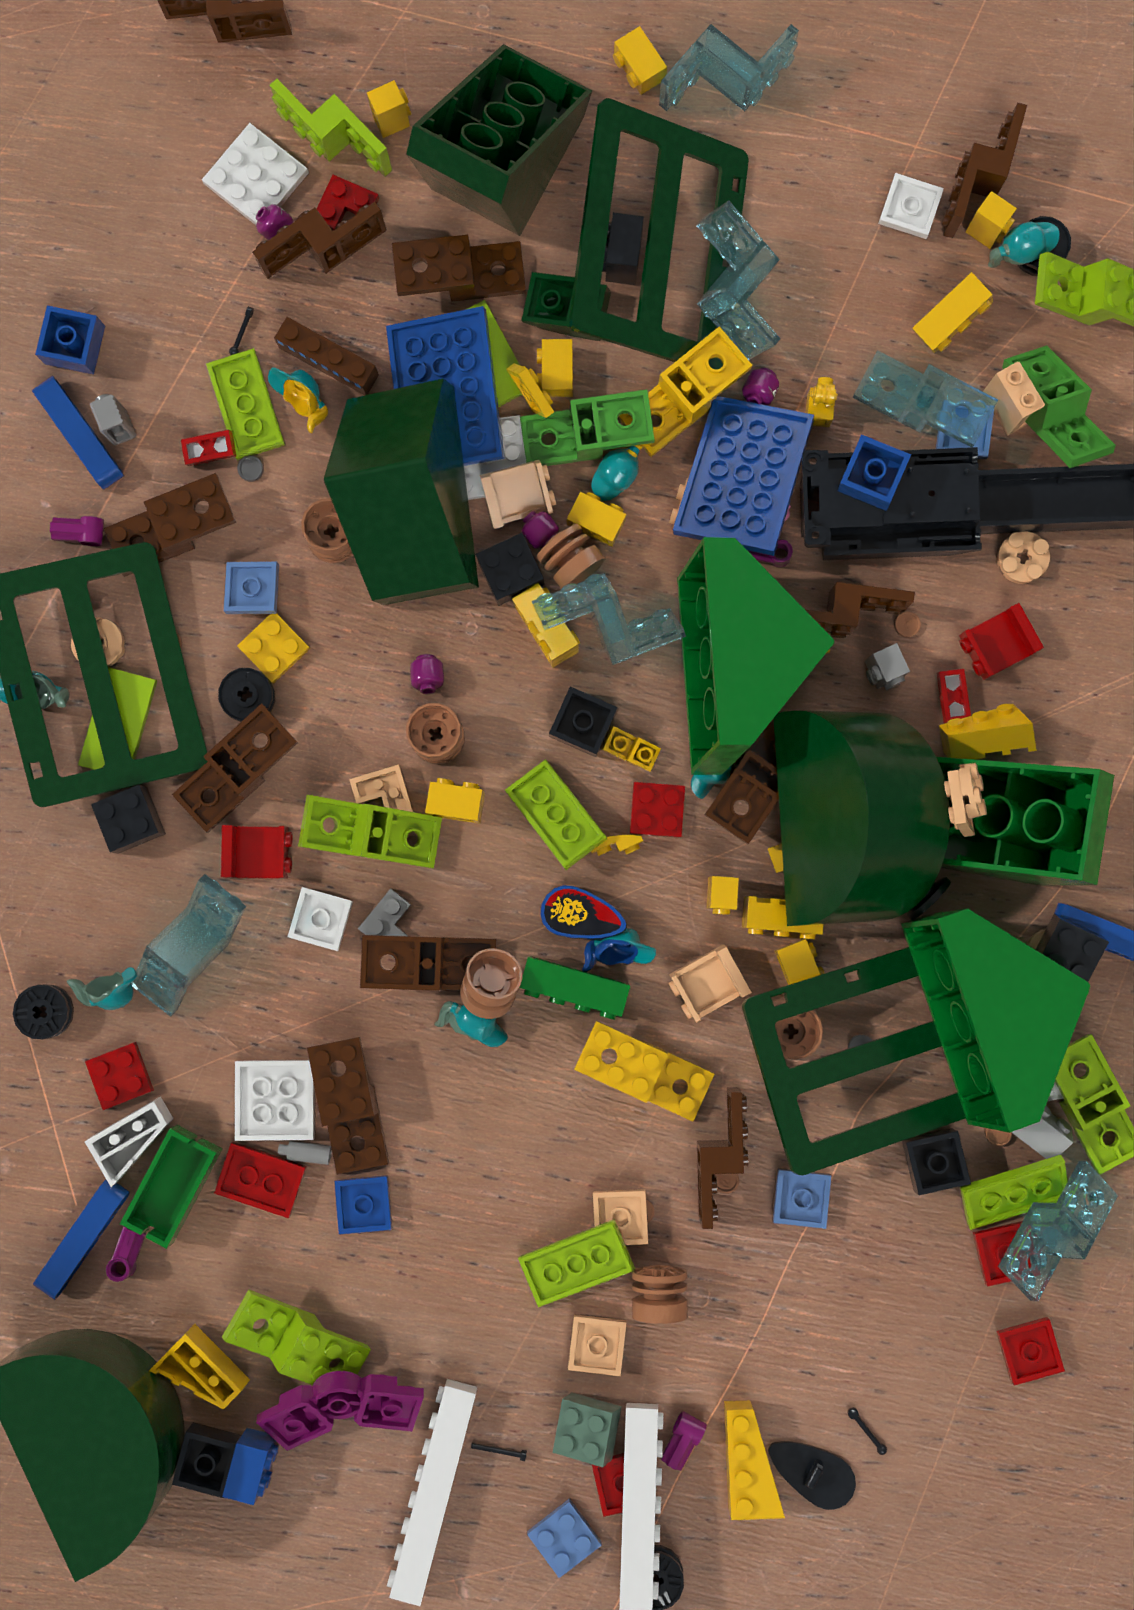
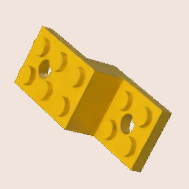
M720 326L659 375L658 385L648 392L651 416L657 415L662 420L658 427H653L654 443L643 444V449L650 457L654 456L710 410L712 400L752 369L753 365ZM712 358H719L723 362V366L720 369H712L708 362ZM621 414L619 416V420L624 426L630 425L633 421L629 414Z
M599 1021L595 1022L574 1070L645 1103L649 1101L692 1122L715 1075L711 1071L648 1042L635 1039ZM611 1048L616 1051L617 1059L613 1063L608 1064L602 1060L601 1055L605 1049ZM678 1079H683L687 1082V1090L682 1094L675 1093L672 1088L673 1083Z

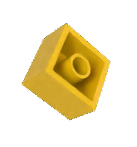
M437 778V782H430L426 814L445 819L481 824L485 793L480 789L479 784L463 782V786H456L453 780Z

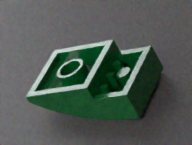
M532 272L521 321L551 332L601 341V339L574 331L569 324L575 277ZM604 284L600 285L598 308L600 311L607 313L611 292L608 286Z

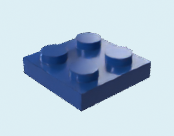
M388 1175L335 1180L339 1234L392 1229Z

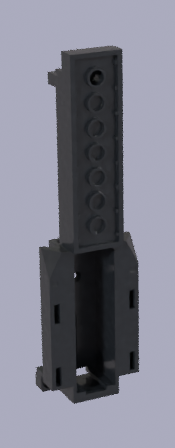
M978 447L901 450L911 454L890 505L887 511L838 491L853 452L828 453V450H805L802 453V477L800 481L801 537H804V546L807 548L822 547L823 560L951 556L981 551V534L1134 528V464L1076 466L1073 468L1067 466L977 470L979 468L977 462ZM812 458L817 461L814 465L809 463V460ZM814 488H819V511L811 512L809 519L808 499H812ZM933 490L935 495L929 496V491Z

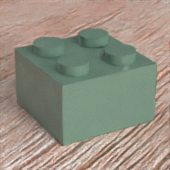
M573 1392L564 1397L561 1403L552 1453L604 1467L613 1457L622 1406Z

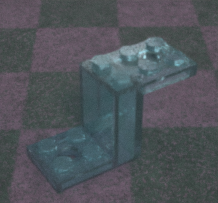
M710 24L661 80L659 106L665 111L672 105L676 106L683 98L687 87H693L701 76L745 112L750 105L755 106L763 95L762 91L767 86L770 88L776 82L780 70L783 67L787 69L795 58L793 53L798 45L796 41L799 30L791 24L758 62Z
M728 200L701 219L696 225L703 236L717 249L721 257L729 263V266L698 301L697 305L702 309L706 317L710 318L717 327L720 326L749 360L772 348L781 339L747 301L780 259Z
M605 573L593 574L587 577L585 581L577 584H567L557 592L544 593L532 601L534 610L544 630L591 613L601 645L613 665L686 637L682 625L670 608L657 610L651 616L643 619H634L627 625L616 591Z
M204 874L198 880L187 908L146 946L136 970L137 977L131 983L132 987L171 1017L178 1010L188 986L228 946L246 909V905L238 897L231 895L222 888L216 880Z

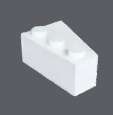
M161 1096L85 1141L111 1187L123 1177L173 1120Z

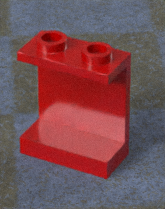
M1020 603L1009 607L1004 612L959 635L961 638L959 643L962 650L966 654L969 653L973 660L972 667L974 672L981 676L983 680L1044 648Z
M222 825L221 877L288 879V873L292 872V858H288V847H292L293 834L289 832V827Z

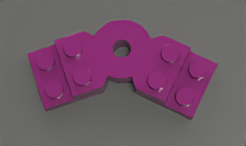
M333 1371L320 1376L313 1386L300 1385L281 1394L278 1405L257 1414L256 1424L287 1451L332 1431L334 1419H346L353 1416L354 1421L362 1427L412 1432L424 1398V1388L398 1386L396 1376L370 1374L361 1378L352 1372Z

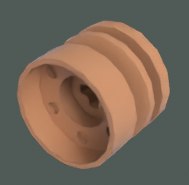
M331 498L320 499L312 503L304 512L301 521L302 533L312 554L321 561L328 563H340L351 558L353 553ZM335 531V538H330V532Z
M574 524L556 534L537 555V559L541 564L546 563L544 568L547 571L560 568L553 579L564 593L584 582L606 560L595 545L583 549L589 537L587 534L580 535L583 530L579 524Z
M427 703L418 707L408 719L406 737L410 746L424 761L432 764H445L454 760L462 751L465 743V731L457 715L448 706L439 703ZM441 733L443 738L441 740L437 738L434 741L432 734Z
M813 1010L780 1020L775 1024L785 1059L796 1060L806 1058L814 1053L821 1043L823 1034L822 1024ZM788 1025L789 1029L794 1031L793 1035H789V1037L787 1034H783V1029L788 1028Z
M649 1265L635 1268L632 1271V1279L636 1281L632 1283V1290L643 1293V1295L632 1298V1318L634 1320L645 1323L667 1324L681 1322L688 1318L687 1298L675 1295L687 1290V1283L682 1282L687 1279V1270L670 1265Z

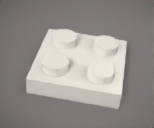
M895 173L878 224L927 239L944 188Z
M302 887L288 937L339 951L353 901Z

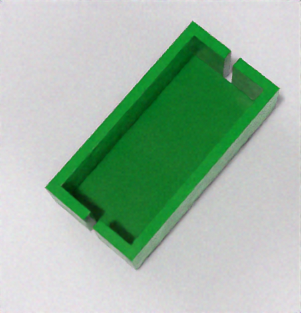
M529 956L519 988L525 989L524 995L539 998L540 994L550 996L549 1002L564 1005L565 1001L575 1003L574 1009L590 1013L591 1008L600 1011V1016L615 1020L616 1015L621 1017L623 1015L630 985Z
M179 1125L169 1128L120 1225L139 1235L149 1230L150 1226L154 1229L148 1232L145 1238L167 1249L175 1242L223 1148L203 1138L196 1141L198 1135Z

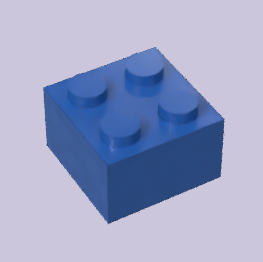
M47 305L35 355L45 365L94 375L105 325L96 315Z
M861 434L840 482L838 491L887 511L911 454Z
M251 1428L245 1429L236 1443L222 1497L254 1505L258 1497H263L272 1477V1472L268 1470L271 1469L272 1463L275 1462L279 1450V1445H275L276 1441L268 1433Z

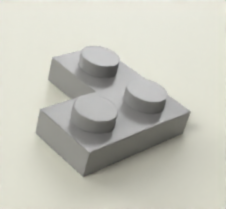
M390 889L358 929L365 935L408 936L396 926V923L409 909L411 904L393 889Z

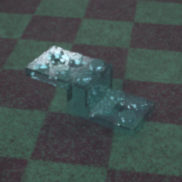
M878 350L852 397L918 432H921L927 424L971 448L975 445L998 402V399L930 364L922 374ZM883 380H890L894 384V390L889 392L883 390L881 382ZM956 407H966L969 411V416L966 418L959 417L955 411Z
M1079 1161L1057 1203H1032L998 1267L1030 1301L1038 1302L1061 1258L1086 1259L1118 1195L1087 1161ZM1029 1257H1030V1263H1031V1267H1030V1268L1028 1267V1258H1029Z

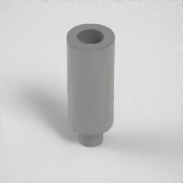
M289 1141L288 1145L279 1144L278 1154L287 1155V1160L329 1165L332 1148L329 1145Z

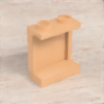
M1016 362L996 373L982 392L989 406L994 407V414L1007 436L1028 425L1025 422L1026 419L1045 406L1020 362Z
M540 460L480 475L494 529L503 527L504 523L523 519L532 511H535L536 514L542 511H546L548 514L553 513L552 506L556 505L553 490L548 491L546 481L550 480L547 465L542 466Z
M725 945L715 948L669 974L672 981L668 984L675 997L680 995L685 1003L681 1005L687 1019L693 1017L696 1023L701 1021V1017L739 996L743 998L752 993Z

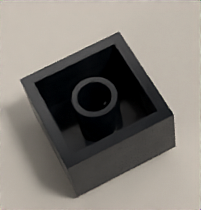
M613 212L612 222L608 224L602 272H606L605 282L636 285L644 216Z
M523 533L475 554L498 606L511 601L512 598L537 583L540 586L545 585L544 578Z
M570 686L551 727L549 737L597 757L618 707Z
M136 785L91 804L110 853L119 854L166 834L146 786Z
M1054 913L1035 950L1088 982L1109 941L1102 935Z
M951 1128L902 1141L913 1190L917 1195L971 1184L957 1130Z
M193 1422L185 1432L172 1485L224 1498L222 1496L235 1446L241 1435Z

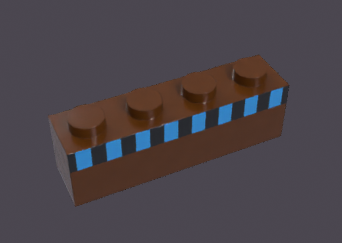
M289 317L285 318L274 337L279 349L363 395H368L379 376L376 365Z

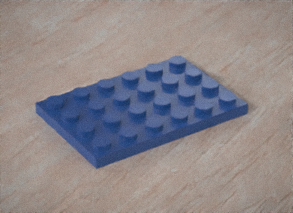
M484 306L386 326L393 388L396 389L444 378L454 386L464 466L505 459L487 314Z
M717 396L712 401L674 523L673 534L702 540L704 537L736 538L746 550L774 556L802 463V453L806 449L814 422V415Z

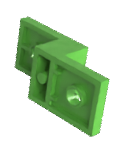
M1047 345L1004 359L1003 369L1016 362L1021 363L1045 403L1042 409L1031 414L1025 422L1069 468L1114 453L1116 445L1085 415L1092 389Z
M647 389L570 400V410L556 411L547 418L538 414L520 416L526 463L540 460L542 466L603 458V450L649 444L655 441ZM621 414H629L633 421L630 425L623 426L618 422V417ZM547 433L553 434L556 437L555 443L545 445L541 440L543 435Z

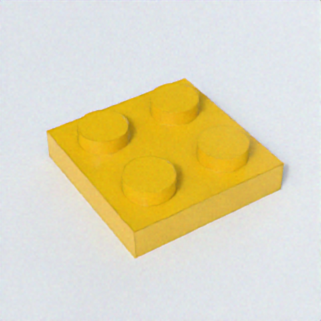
M514 363L506 369L534 413L545 418L554 413L550 406L553 404L552 399L545 390H540L537 385L539 379L531 368L528 370L525 366Z
M270 614L237 645L273 684L311 649L278 614Z

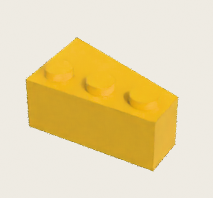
M971 272L912 329L933 353L937 350L942 352L952 343L951 338L958 332L960 334L963 333L972 324L971 321L977 315H982L992 305L993 294Z
M537 583L512 598V602L550 665L554 668L579 652L580 641L574 631H570L566 626L567 620L560 609L556 610L551 603L554 599L547 587L542 589L540 584Z
M1002 704L996 709L978 711L973 713L972 716L962 719H951L947 723L939 725L943 752L948 758L975 760L986 758L985 753L1002 751L1004 756L1011 755V750L1027 747L1028 752L1037 751L1033 723L1014 704Z
M754 896L744 897L742 928H748V934L763 935L764 930L774 931V936L789 937L790 932L800 933V938L815 939L816 934L823 935V924L787 926L785 900Z
M196 1324L149 1370L154 1374L160 1373L171 1379L172 1383L177 1386L180 1384L194 1391L196 1396L223 1410L250 1381Z

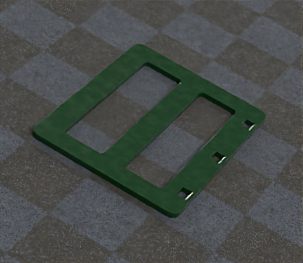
M605 98L598 104L569 324L574 331L672 362H676L719 326L727 334L749 163L748 155L744 150L610 98ZM621 132L654 143L659 149L636 322L600 311L598 308ZM684 155L715 166L719 170L697 341L665 332L662 329ZM733 179L739 180L737 192L732 190ZM724 254L729 255L728 268L722 266ZM712 358L708 362L712 369H720L723 366V362L719 358Z
M143 542L0 573V611L3 619L0 620V676L31 797L35 805L43 808L173 777L197 771L208 762L203 757L207 754V749L153 545ZM128 572L135 575L178 742V748L174 751L136 760L132 759L87 587L89 581ZM51 589H59L62 594L105 762L102 768L66 777H60L58 774L14 603L17 597ZM19 684L23 698L14 701L10 685ZM39 762L43 777L34 779L30 763Z
M909 947L754 995L744 1000L742 1010L787 1161L790 1170L794 1174L807 1175L966 1118L958 1093L956 1092L814 1142L809 1141L797 1102L799 1094L927 1052L942 1045L934 1021H930L789 1068L786 1065L776 1032V1022L917 977L918 973ZM857 970L859 979L847 983L844 974ZM784 994L786 1003L774 1006L771 997Z

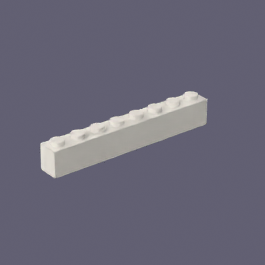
M447 1379L445 1387L439 1386L435 1401L440 1403L438 1413H432L429 1428L433 1429L431 1439H425L422 1455L426 1456L425 1464H419L415 1481L420 1483L417 1492H411L408 1504L409 1508H413L411 1517H405L401 1534L406 1536L404 1543H398L394 1557V1560L399 1561L397 1570H391L387 1587L392 1588L389 1596L391 1599L417 1606L421 1605L475 1400L476 1386Z
M626 1404L619 1610H653V1599L658 1600L659 1582H653L654 1571H659L660 1553H654V1542H660V1525H655V1514H661V1497L656 1496V1485L661 1486L662 1468H657V1457L662 1458L663 1440L657 1439L658 1429L663 1430L664 1414L663 1412H658V1404Z

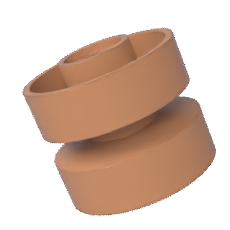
M491 948L476 953L467 965L460 989L461 1000L466 1009L475 1016L485 1019H494L506 1014L513 1006L521 985L522 970L520 964L511 954L500 949Z

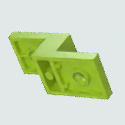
M275 79L270 84L273 93L271 98L278 107L276 111L285 122L289 120L294 125L293 129L301 139L306 137L310 141V147L319 157L323 155L330 162L350 144L357 154L362 153L367 158L366 162L373 171L377 172L379 170L384 177L392 171L387 148L335 94L311 114L278 79Z
M1050 252L1042 253L1039 257L1035 305L1089 326L1112 318L1134 326V269L1108 258L1087 266H1081Z
M307 795L298 847L434 869L442 817ZM327 818H331L334 821V829L329 833L323 828V822ZM414 831L417 834L418 840L415 845L410 846L407 842V836L410 832Z
M1087 1034L1068 1045L1055 1083L1064 1098L1059 1103L1094 1169L1098 1174H1102L1134 1157V1126L1125 1111L1131 1105L1093 1035ZM1078 1063H1083L1086 1066V1074L1081 1078H1077L1073 1072L1075 1065ZM1107 1131H1112L1115 1134V1141L1111 1145H1105L1103 1142V1135Z
M249 1289L222 1336L223 1340L227 1343L269 1357L280 1374L311 1385L320 1376L333 1371H348L358 1374L371 1351L367 1344L324 1329L315 1314ZM265 1319V1323L261 1328H253L257 1320ZM341 1358L340 1363L336 1367H329L333 1359Z

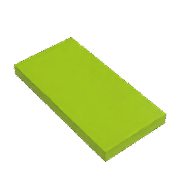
M483 300L468 309L484 306L486 309L498 407L522 395L506 370L514 363L520 364L486 301Z
M253 348L206 363L226 430H231L233 433L236 450L235 458L241 460L245 456H253L284 446L285 442L255 349Z
M108 667L132 759H135L157 680ZM92 715L78 765L95 770L102 768L105 762Z
M546 759L505 789L506 793L565 870L569 869L607 840L606 835Z
M1062 1155L974 1181L969 1185L960 1186L966 1221L970 1230L1070 1199L1065 1160Z
M615 1219L523 1254L518 1258L538 1308L635 1270Z

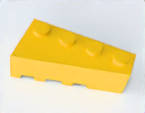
M724 1401L728 1507L731 1520L785 1518L751 1401Z

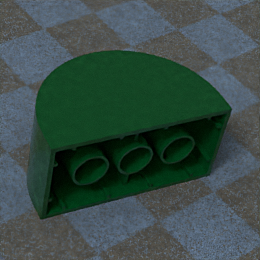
M804 710L777 713L774 717L787 926L882 921L899 917L910 911L925 897L935 882L943 864L949 838V799L945 791V779L939 762L927 741L906 721L886 713Z
M70 1329L45 1335L16 1349L0 1361V1422L75 1582L111 1563L133 1542L172 1487L185 1436L183 1412L173 1384L169 1378L162 1374H154L149 1371L157 1363L154 1358L128 1339L116 1334L93 1329Z

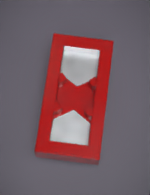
M231 430L181 439L184 462L187 466L236 457Z
M957 669L936 673L943 723L945 724L951 719H962L971 716L965 670Z

